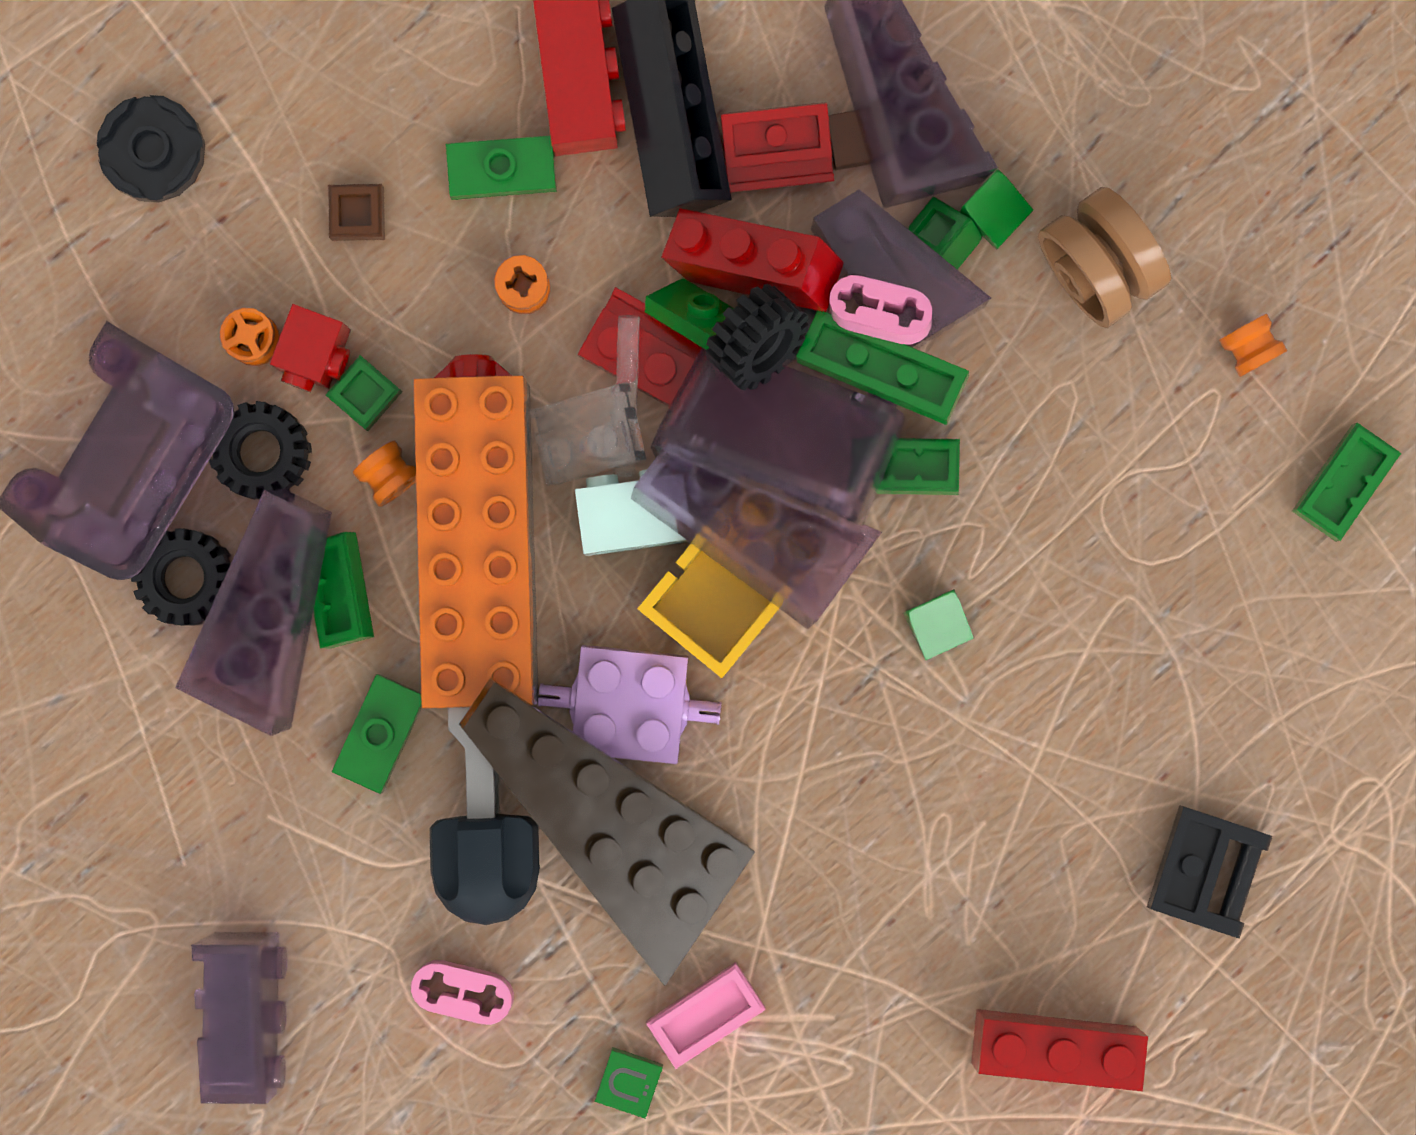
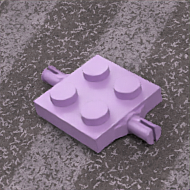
M588 645L581 646L579 672L572 687L540 684V696L538 698V706L540 707L548 706L570 709L573 732L612 758L670 764L678 763L680 736L687 725V721L716 723L719 725V713L721 711V702L690 700L686 684L688 656Z

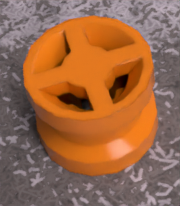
M526 255L513 256L505 260L497 269L494 278L495 289L502 303L510 311L518 314H532L540 310L547 303L551 292L550 281L543 266L536 259Z
M254 308L234 310L225 318L220 329V340L226 352L236 360L249 366H260L271 361L280 337L276 324L264 313ZM264 332V334L260 335V340L257 344L259 334Z
M1267 313L1219 340L1225 350L1232 351L1236 358L1235 370L1239 377L1288 351L1283 341L1276 340L1271 333L1272 322Z
M395 440L374 451L353 471V474L360 482L368 483L373 489L372 498L379 507L390 503L416 483V467L407 465L402 459V449Z

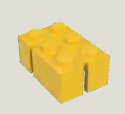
M742 482L675 562L684 573L677 579L668 571L637 608L720 678L725 676L826 552L790 521L785 523L780 532L774 528L772 524L779 516V512Z

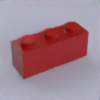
M533 0L551 143L555 156L617 149L616 132L626 131L622 99L612 100L609 80L619 79L615 47L605 48L602 28L613 27L609 0Z
M679 208L661 256L680 275L692 283L750 295L751 289L757 286L762 289L764 284H770L772 287L775 286L796 306L821 312L827 311L830 303V292L834 284L837 283L844 265L840 257L818 236Z
M977 1009L971 1063L978 1074L1143 1092L1148 1036L1137 1026Z

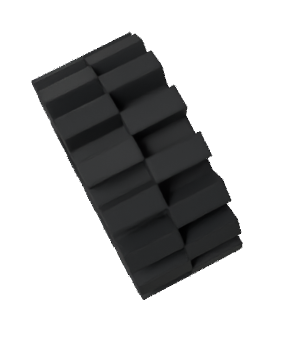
M764 284L762 289L758 286L751 289L749 298L743 294L736 299L737 306L733 310L730 307L723 313L726 317L723 322H716L712 329L716 335L708 337L706 343L709 347L705 351L706 357L740 390L745 391L747 388L750 390L756 389L759 382L764 385L771 381V374L774 371L779 374L785 368L782 364L787 359L792 361L797 353L794 351V348L802 346L805 340L802 334L809 329V324L806 322L809 320L808 316L775 286L772 287L770 284Z
M256 401V404L245 402L237 405L238 410L234 412L228 410L222 415L225 420L221 425L215 423L211 431L216 433L214 441H208V450L213 455V459H209L211 469L217 471L218 476L216 478L221 484L226 485L230 488V491L238 495L264 501L274 500L273 497L275 496L284 497L291 493L289 489L292 486H299L304 480L301 477L303 471H309L311 462L307 459L308 453H312L311 443L307 442L306 439L307 431L304 426L299 424L296 417L276 405H270L261 401ZM257 431L272 433L280 446L278 461L272 468L263 472H254L244 465L240 453L242 443L246 437Z
M175 528V531L165 530L157 534V539H149L143 545L146 549L142 555L137 554L133 563L138 564L137 573L131 572V582H136L138 590L133 591L136 600L143 601L145 605L142 608L149 615H155L158 617L156 620L163 623L195 626L203 624L202 622L205 620H213L219 616L217 612L221 608H227L231 600L227 599L230 591L235 592L236 582H232V574L237 572L235 564L229 561L228 557L231 554L227 548L221 547L218 544L219 541L203 532L185 528ZM188 556L195 559L201 565L204 572V582L201 589L194 596L181 599L174 596L168 590L165 583V573L168 566L175 559Z

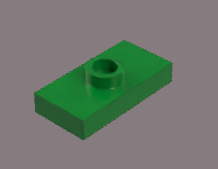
M551 135L446 144L451 200L557 192Z
M685 278L647 295L645 300V313L705 350L709 349L706 345L708 337L716 335L712 330L716 322H723L726 317L723 313L728 307L732 310L734 309L714 294L706 292Z
M1359 423L1352 424L1292 512L1335 542L1341 541L1401 453Z
M852 438V493L959 495L960 439Z
M342 532L302 544L320 649H331L373 638L374 632L356 532Z
M376 674L333 767L332 773L382 794L422 709L421 693L380 674Z

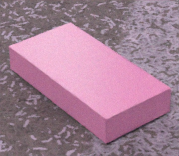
M735 962L647 1020L646 1024L675 1069H677L765 1011L766 1008Z

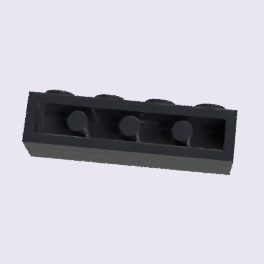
M627 0L611 8L650 217H676L679 208L702 212L731 201L732 198L695 0Z

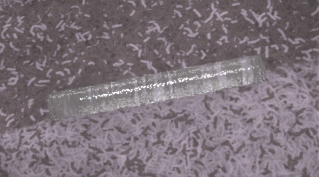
M635 315L618 316L613 474H617L618 477L635 476L640 317Z

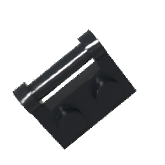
M1179 805L1147 908L1240 939L1245 924L1240 921L1248 893L1262 850L1268 851L1273 836ZM1232 839L1242 844L1218 914L1207 909L1229 841Z

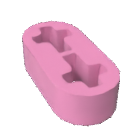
M850 275L835 283L830 292L829 302L832 318L840 327L848 331L899 344L911 345L924 339L931 329L932 306L930 300L923 293L915 289L864 276ZM853 293H860L863 295V304L877 309L859 306L855 314L846 312V303L842 300H850ZM906 306L916 308V317L921 319V321L912 320L909 327L900 326L899 316L893 313L903 314Z
M433 960L426 963L415 973L411 982L412 996L421 1008L429 1012L478 1024L492 1025L500 1022L507 1016L514 1001L512 986L505 977L497 973L444 960ZM435 972H440L444 974L443 983L460 988L459 994L443 992L438 1000L430 998V988L422 986L423 979L430 980ZM487 985H493L496 987V996L503 999V1005H495L491 1012L482 1011V1001L467 997V990L481 993Z

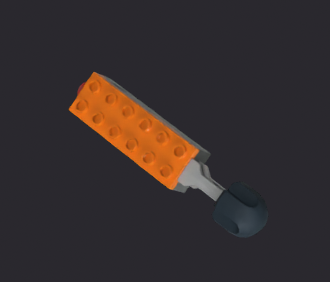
M467 354L455 356L434 378L414 379L422 708H448V730L465 748L467 816L440 819L435 821L429 828L430 871L434 890L445 908L465 922L490 925L507 921L526 907L536 891L540 869L538 824L529 816L500 814L499 775L464 732L459 723L490 678L529 704L538 705L530 386L524 376H512L490 355Z

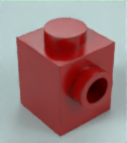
M292 304L270 365L284 372L281 378L283 383L310 393L314 384L329 389L332 379L339 380L347 367L350 350L346 349L345 345L351 329L341 321Z

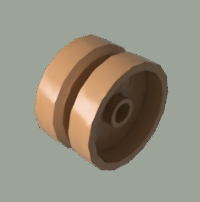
M1100 187L1079 202L1077 207L1078 220L1070 216L1061 215L1039 231L1038 240L1050 268L1073 301L1096 324L1109 328L1130 312L1132 308L1131 295L1139 299L1148 300L1169 285L1172 278L1162 249L1136 211L1119 194L1110 188Z

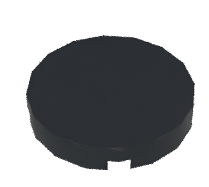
M150 95L151 97L144 96L138 99L133 97L122 101L109 112L98 131L97 147L99 148L98 156L102 173L117 190L138 201L162 202L180 196L195 183L204 165L205 141L200 126L181 104L164 96Z

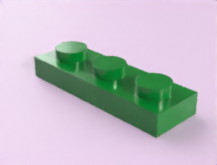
M821 311L816 312L805 340L796 355L798 364L944 425L948 424L969 378L968 370L908 345L848 331L840 327L833 320L830 313Z

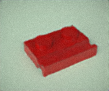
M826 102L720 113L725 166L730 193L834 181L828 105Z
M615 287L608 303L601 311L579 350L578 356L671 408L704 348L645 313V303Z

